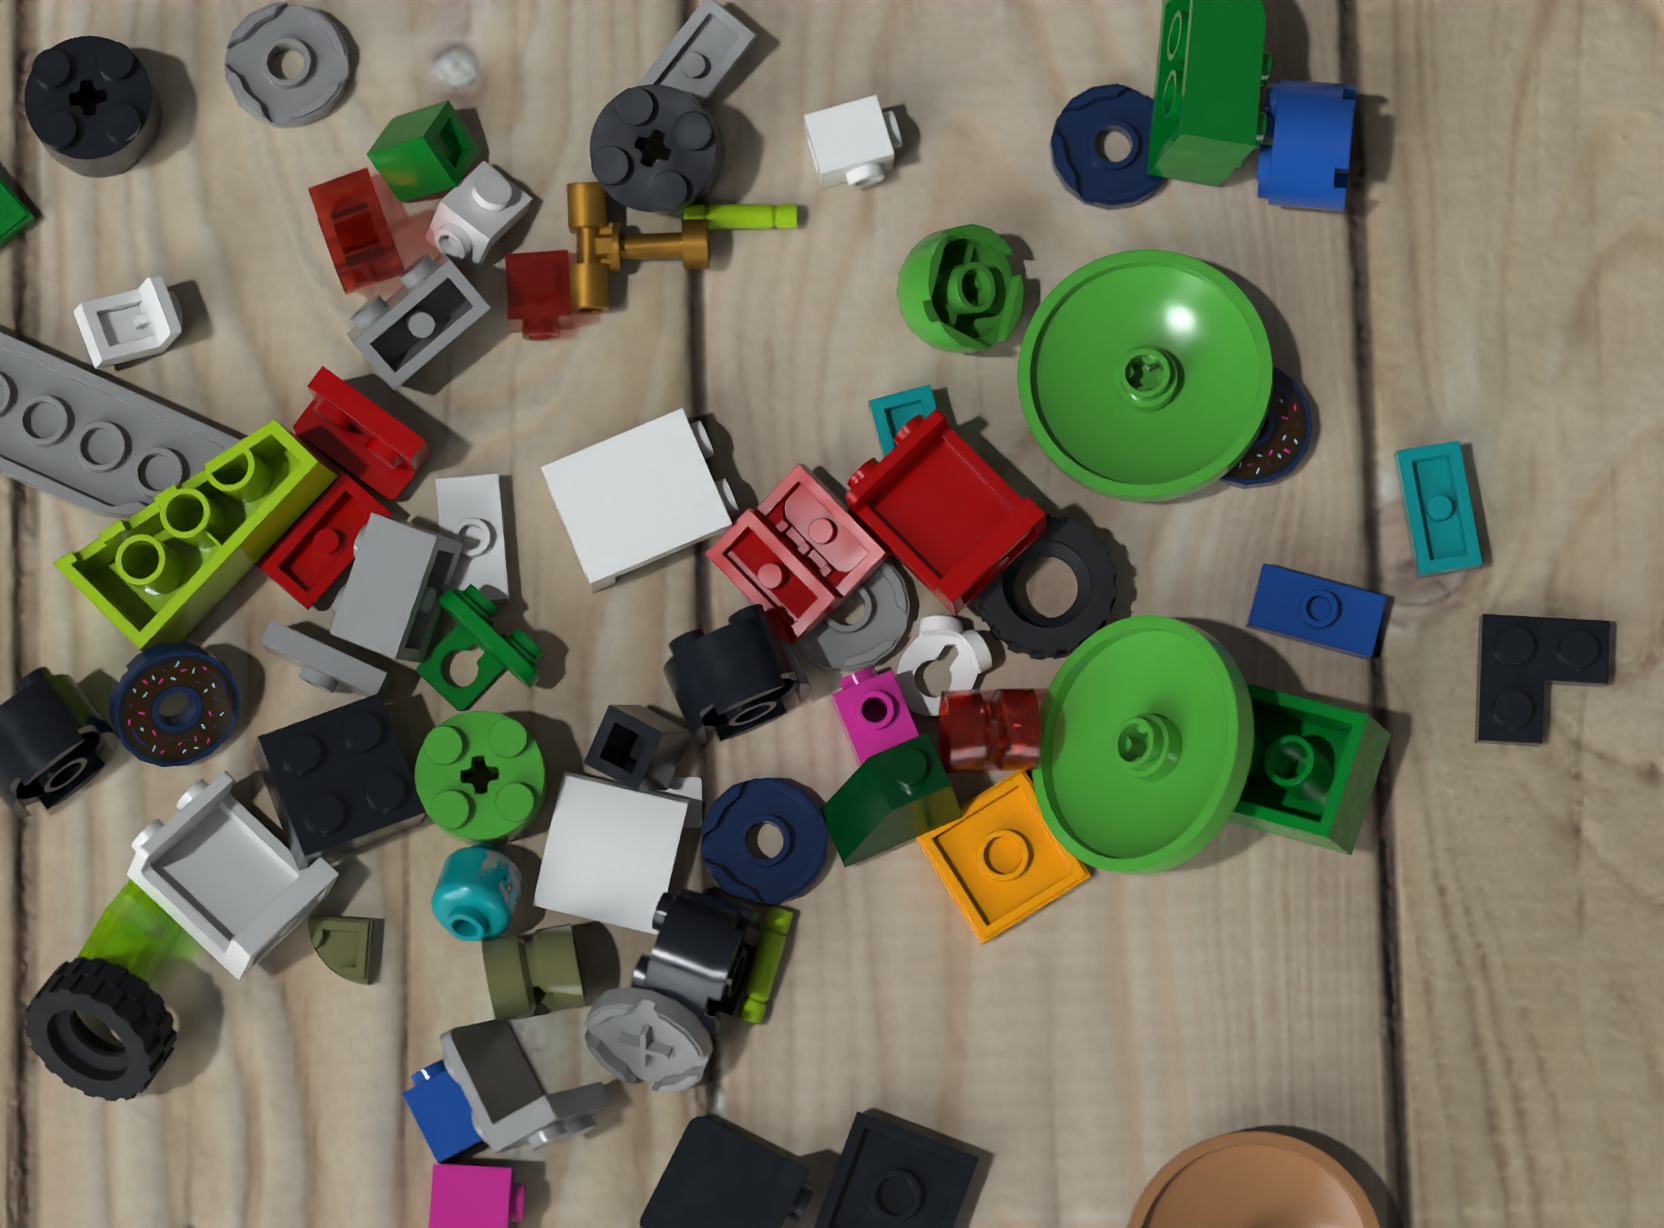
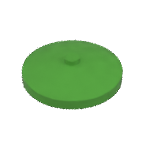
M1140 249L1123 251L1092 261L1063 279L1048 294L1033 315L1025 332L1018 360L1017 381L1019 398L1029 429L1040 449L1059 471L1080 486L1105 497L1129 502H1159L1184 497L1197 492L1220 479L1240 462L1252 447L1265 423L1271 404L1274 371L1271 348L1262 320L1244 292L1231 279L1207 263L1184 254L1164 250Z
M1157 615L1133 616L1113 622L1096 631L1070 654L1054 676L1041 704L1035 724L1031 756L1033 785L1042 816L1052 834L1069 853L1090 866L1106 871L1132 876L1150 875L1172 869L1184 863L1200 852L1217 835L1232 814L1241 796L1250 769L1253 752L1254 720L1251 699L1244 677L1234 658L1218 640L1204 630L1176 619Z

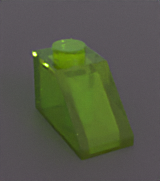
M130 879L105 909L77 957L85 956L86 959L97 957L106 959L108 963L114 965L118 963L128 968V971L136 977L140 976L150 986L183 928Z

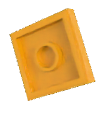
M1023 768L960 806L962 818L915 838L981 946L1091 877L1083 862L1069 853L1050 831L1039 808L1034 785Z

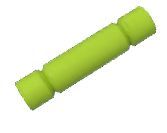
M692 204L684 208V219L708 218L709 229H773L774 226L778 229H797V204H777L776 206L773 204H709L707 207L703 204Z
M768 907L763 925L765 930L760 935L744 991L746 998L742 999L737 1019L762 1025L767 1008L765 1002L769 1001L786 941L784 934L789 931L793 913L775 907Z

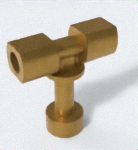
M600 182L567 184L568 228L571 234H576L577 264L569 265L570 309L573 314L594 315L611 313L610 273L622 272L623 260L683 257L684 270L710 269L708 218L682 219V232L621 234L620 222H608V193Z

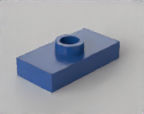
M1264 563L1260 569L1245 628L1369 660L1372 657L1387 596Z

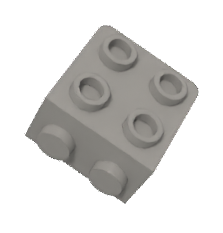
M496 1019L460 1026L452 1028L440 1036V1042L444 1049L443 1060L445 1067L453 1080L461 1085L473 1110L471 1117L474 1128L478 1135L489 1144L493 1154L529 1144L534 1151L559 1139L561 1143L572 1140L596 1127L597 1125L592 1116L613 1105L602 1081L544 1096L510 1025L506 1021L497 1023Z

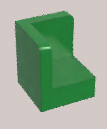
M447 100L391 119L366 155L395 197L400 202H407L457 187L482 149L452 104Z

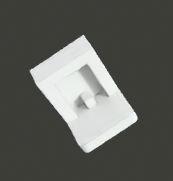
M483 161L439 202L425 235L426 240L466 272L474 274L482 266L490 247L526 214L533 198Z
M160 274L147 277L138 289L81 302L73 311L95 369L163 353L182 330L180 303L175 294L167 290L163 277Z

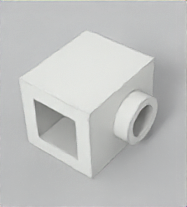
M877 94L804 115L803 131L821 189L848 182L849 188L852 189L866 187L885 178L884 171L893 169V149L902 147L901 135L893 111L882 113Z

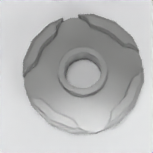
M287 3L269 4L248 14L232 32L227 45L228 51L224 63L226 64L225 79L238 105L256 121L277 128L304 127L327 116L343 98L350 78L349 51L336 24L318 9L303 5V7L287 5ZM286 50L298 52L305 60L304 67L298 76L283 80L271 74L270 64L278 53Z
M886 559L853 592L864 603L865 612L863 617L855 624L841 625L833 621L830 615L827 616L812 631L794 644L803 657L823 669L851 673L873 667L894 652L906 632L910 603L904 580L889 560Z

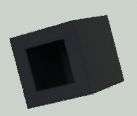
M609 705L584 764L636 791L667 790L690 740L691 733L682 726L641 705Z

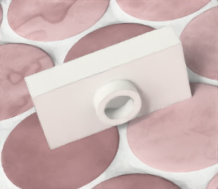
M499 474L435 479L439 533L464 542L448 589L452 592L456 589L463 592L472 584L493 604L509 603L510 591Z

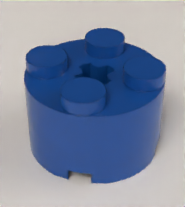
M1281 78L1280 84L1267 83L1264 104L1267 124L1264 137L1273 138V145L1261 144L1257 171V198L1268 199L1269 205L1345 211L1357 85Z

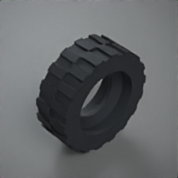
M1046 514L1047 530L975 597L979 604V615L982 622L986 621L990 628L989 633L997 641L1000 639L1008 645V650L1016 654L1019 652L1028 654L1031 659L1042 660V657L1053 656V659L1066 657L1067 653L1074 651L1084 640L1105 626L1117 597L1118 587H1116L1115 580L1117 571L1115 563L1111 564L1108 557L1109 549L1104 542L1100 543L1095 538L1093 530L1086 525L1084 528L1074 523V519L1063 516L1061 519L1051 517V514ZM1050 556L1060 559L1075 574L1078 585L1076 599L1065 613L1057 617H1036L1023 609L1016 598L1014 584L1018 571L1025 563L1037 557Z
M85 956L75 957L70 963L65 961L60 964L29 1002L30 1005L25 1010L24 1019L27 1020V1024L24 1027L26 1037L30 1038L32 1042L31 1048L36 1056H40L43 1060L44 1066L52 1074L55 1073L63 1080L62 1082L72 1089L75 1087L83 1091L87 1096L93 1098L96 1096L105 1098V1101H117L120 1098H124L126 1101L134 1098L138 1092L141 1094L175 1049L173 1044L177 1040V1031L173 1029L175 1021L171 1012H168L165 1008V1001L148 986L149 983L140 976L136 977L130 973L128 968L118 963L117 965L108 963L106 959L97 957L94 959H86ZM76 1011L87 1013L104 1022L117 1034L124 1047L111 1044L94 1034L83 1023Z

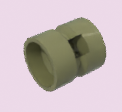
M571 923L537 929L532 940L526 942L518 934L481 940L488 989L497 1023L533 1016L536 1006L544 1004L551 1012L587 1005L581 966Z

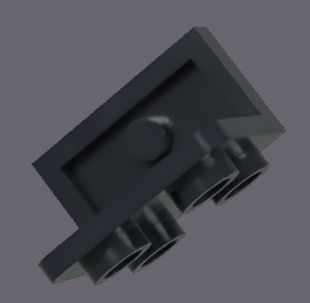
M698 1116L688 1123L640 1218L639 1224L640 1228H782L786 1218L799 1223L816 1188L805 1183L810 1169L789 1158H784L708 1118Z

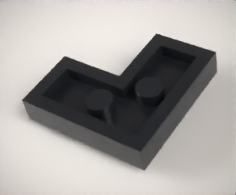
M1482 614L1479 617L1474 743L1540 746L1543 735L1544 684L1605 687L1608 684L1610 621Z

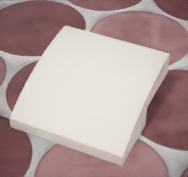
M565 771L551 821L532 906L658 935L659 931L652 929V921L661 895L664 892H669L690 800L652 791H636L626 785Z

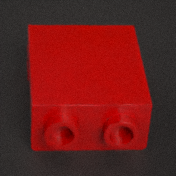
M937 408L926 419L921 414H918L909 420L894 438L897 446L880 462L876 458H871L860 466L847 483L851 489L846 493L845 497L849 510L956 616L1047 530L1046 514L1028 496L1023 500L949 426L947 416Z

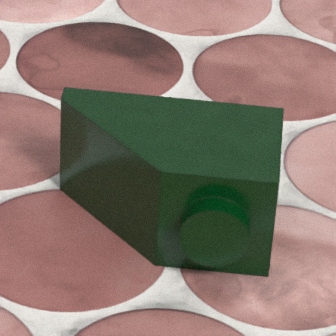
M928 732L868 757L820 809L845 868L963 817L952 785Z

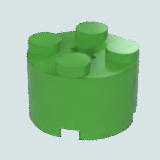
M470 711L447 719L428 733L419 751L415 765L416 791L426 813L444 833L466 845L486 844L498 846L516 839L535 821L548 795V771L537 743L519 722L496 712ZM486 764L492 774H499V778L488 782L487 793L478 794L473 784L466 783V778L476 774V766Z

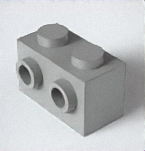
M441 253L434 260L429 254L420 257L399 276V279L404 284L403 287L386 301L380 295L375 296L350 318L355 327L347 333L349 339L393 391L491 309L489 304L444 253Z
M371 512L368 523L361 528L356 537L353 549L355 561L347 584L340 589L333 604V617L335 619L329 634L393 659L423 663L442 608L437 599L449 588L464 542L400 518Z

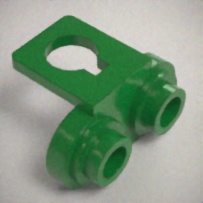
M470 584L463 592L459 589H456L454 592L447 589L437 599L442 608L458 624L423 660V663L417 666V673L457 711L465 710L504 668L529 689L541 678L537 673L540 669L537 662L545 655L544 652L518 628L510 636L505 633L500 636L491 628L494 623L490 618L498 609L475 586ZM474 643L484 652L477 660L478 673L475 680L465 687L451 686L442 677V660L451 651H467Z

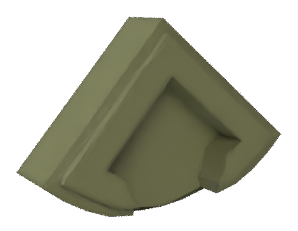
M308 916L310 939L322 961L342 978L353 983L369 986L374 921L368 919Z

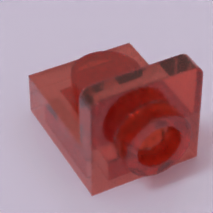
M568 250L505 254L508 299L507 322L510 332H522L524 340L545 341L559 338L560 330L574 329L573 313L570 306Z

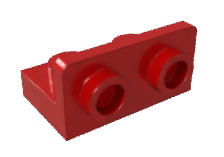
M322 366L307 385L314 399L294 424L293 429L295 433L299 434L309 444L390 502L397 501L431 456L426 440Z

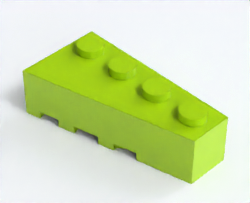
M275 419L204 464L205 469L179 486L173 484L153 497L155 501L125 521L119 519L98 533L100 537L76 553L70 551L52 563L140 651L144 652L162 643L181 642L338 477L294 433Z

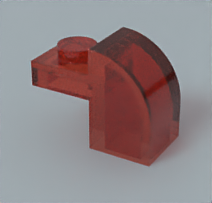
M367 167L308 188L318 216L320 228L346 295L399 277L405 273Z

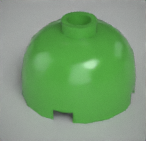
M968 224L934 232L924 237L913 247L902 264L897 282V298L900 312L910 331L932 348L950 353L964 354L990 349L997 341L1006 340L1013 333L1022 313L1024 293L1021 274L1012 275L1011 266L1005 257L1014 255L1007 242L989 228Z

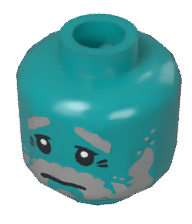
M486 844L460 848L450 854L444 863L431 898L433 914L450 934L460 940L481 941L499 937L508 930L524 886L522 873L509 855L500 848Z

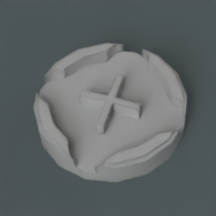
M633 987L608 990L595 999L585 1022L587 1031L584 1038L587 1048L603 1068L618 1079L636 1085L638 1078L647 1082H653L654 1085L651 1090L665 1093L686 1090L700 1081L713 1051L709 1032L698 1017L678 1001L653 990Z

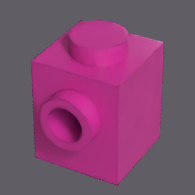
M874 666L852 673L839 681L842 690L832 694V704L858 767L868 757L919 736L892 670L878 675Z
M433 1164L429 1228H512V1221H524L526 1183L515 1182V1169Z

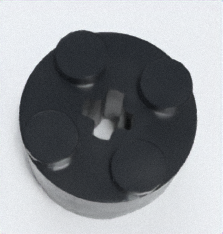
M80 36L58 43L50 49L43 50L36 56L26 83L24 103L28 121L47 152L69 170L81 176L92 178H106L119 175L130 170L140 162L139 158L142 157L151 144L155 143L160 133L162 108L158 93L144 66L126 45L108 38ZM101 99L102 102L96 105V114L87 116L83 109L89 107L90 101Z
M649 84L627 88L603 108L591 133L590 158L593 174L611 197L619 203L638 211L669 213L694 204L706 196L713 188L720 176L724 163L725 148L722 134L715 117L707 105L694 95L670 86ZM661 132L665 134L663 144L667 148L672 149L671 155L668 160L657 159L652 166L649 164L651 154L644 150V145L648 138L658 139Z
M762 604L750 605L735 612L728 618L729 625L705 634L703 629H695L678 636L668 645L673 656L665 663L663 672L696 743H706L705 732L716 730L720 741L760 728L787 713L782 701L796 692L801 703L811 693L812 687L781 619L776 615H767Z
M40 667L27 674L16 686L17 694L0 705V798L12 814L18 818L32 816L25 807L40 800L45 808L49 809L76 793L105 766V763L98 756L105 745L108 743L115 752L119 744V737L74 679L67 674L53 675L47 667Z
M687 888L681 889L677 895L664 892L658 901L652 921V929L659 931L652 954L643 953L640 956L633 973L631 987L653 990L678 1001L698 1017L709 1033L720 1036L725 1027L717 1018L720 1012L733 1015L751 968L756 946L746 944L744 941L747 927L759 930L760 913Z

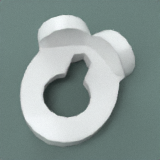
M936 614L921 619L919 622V637L906 649L897 670L896 681L907 707L916 714L933 717L946 714L955 709L971 692L977 675L991 668V650L986 640L977 631H964L962 622L956 618ZM945 646H955L958 656L949 668L951 674L949 690L939 697L923 695L914 683V675L917 668L927 661H936Z

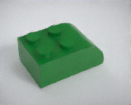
M1262 0L1162 1L1147 175L1219 187L1236 168L1242 167L1245 158L1254 148L1261 146L1266 131L1267 114L1265 110L1259 109L1260 88L1266 86L1272 65L1271 51L1264 50L1266 15Z
M1246 683L1251 699L1254 720L1253 752L1245 786L1227 821L1351 856L1391 734L1368 714Z

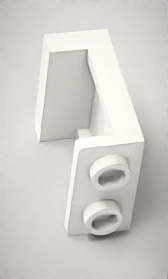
M683 408L541 467L545 482L593 593L616 584L615 577L715 535L719 534L721 537L732 527L730 517L739 513L738 506L726 479L723 478L714 482L705 462V459L715 454L701 421L689 424Z
M224 771L210 784L204 779L197 781L178 801L176 807L180 811L166 824L156 819L137 836L131 845L136 853L127 876L239 981L326 900L339 874L321 857L309 868L298 870L292 852L231 795L230 790L235 779L227 771Z

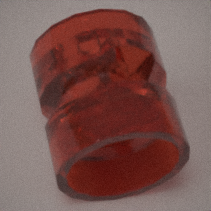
M996 689L990 699H985L980 690L942 691L938 709V735L941 763L945 772H982L988 762H993L998 771L1036 770L1039 764L1041 735L1039 707L1034 689ZM992 721L998 722V737H991L990 722Z

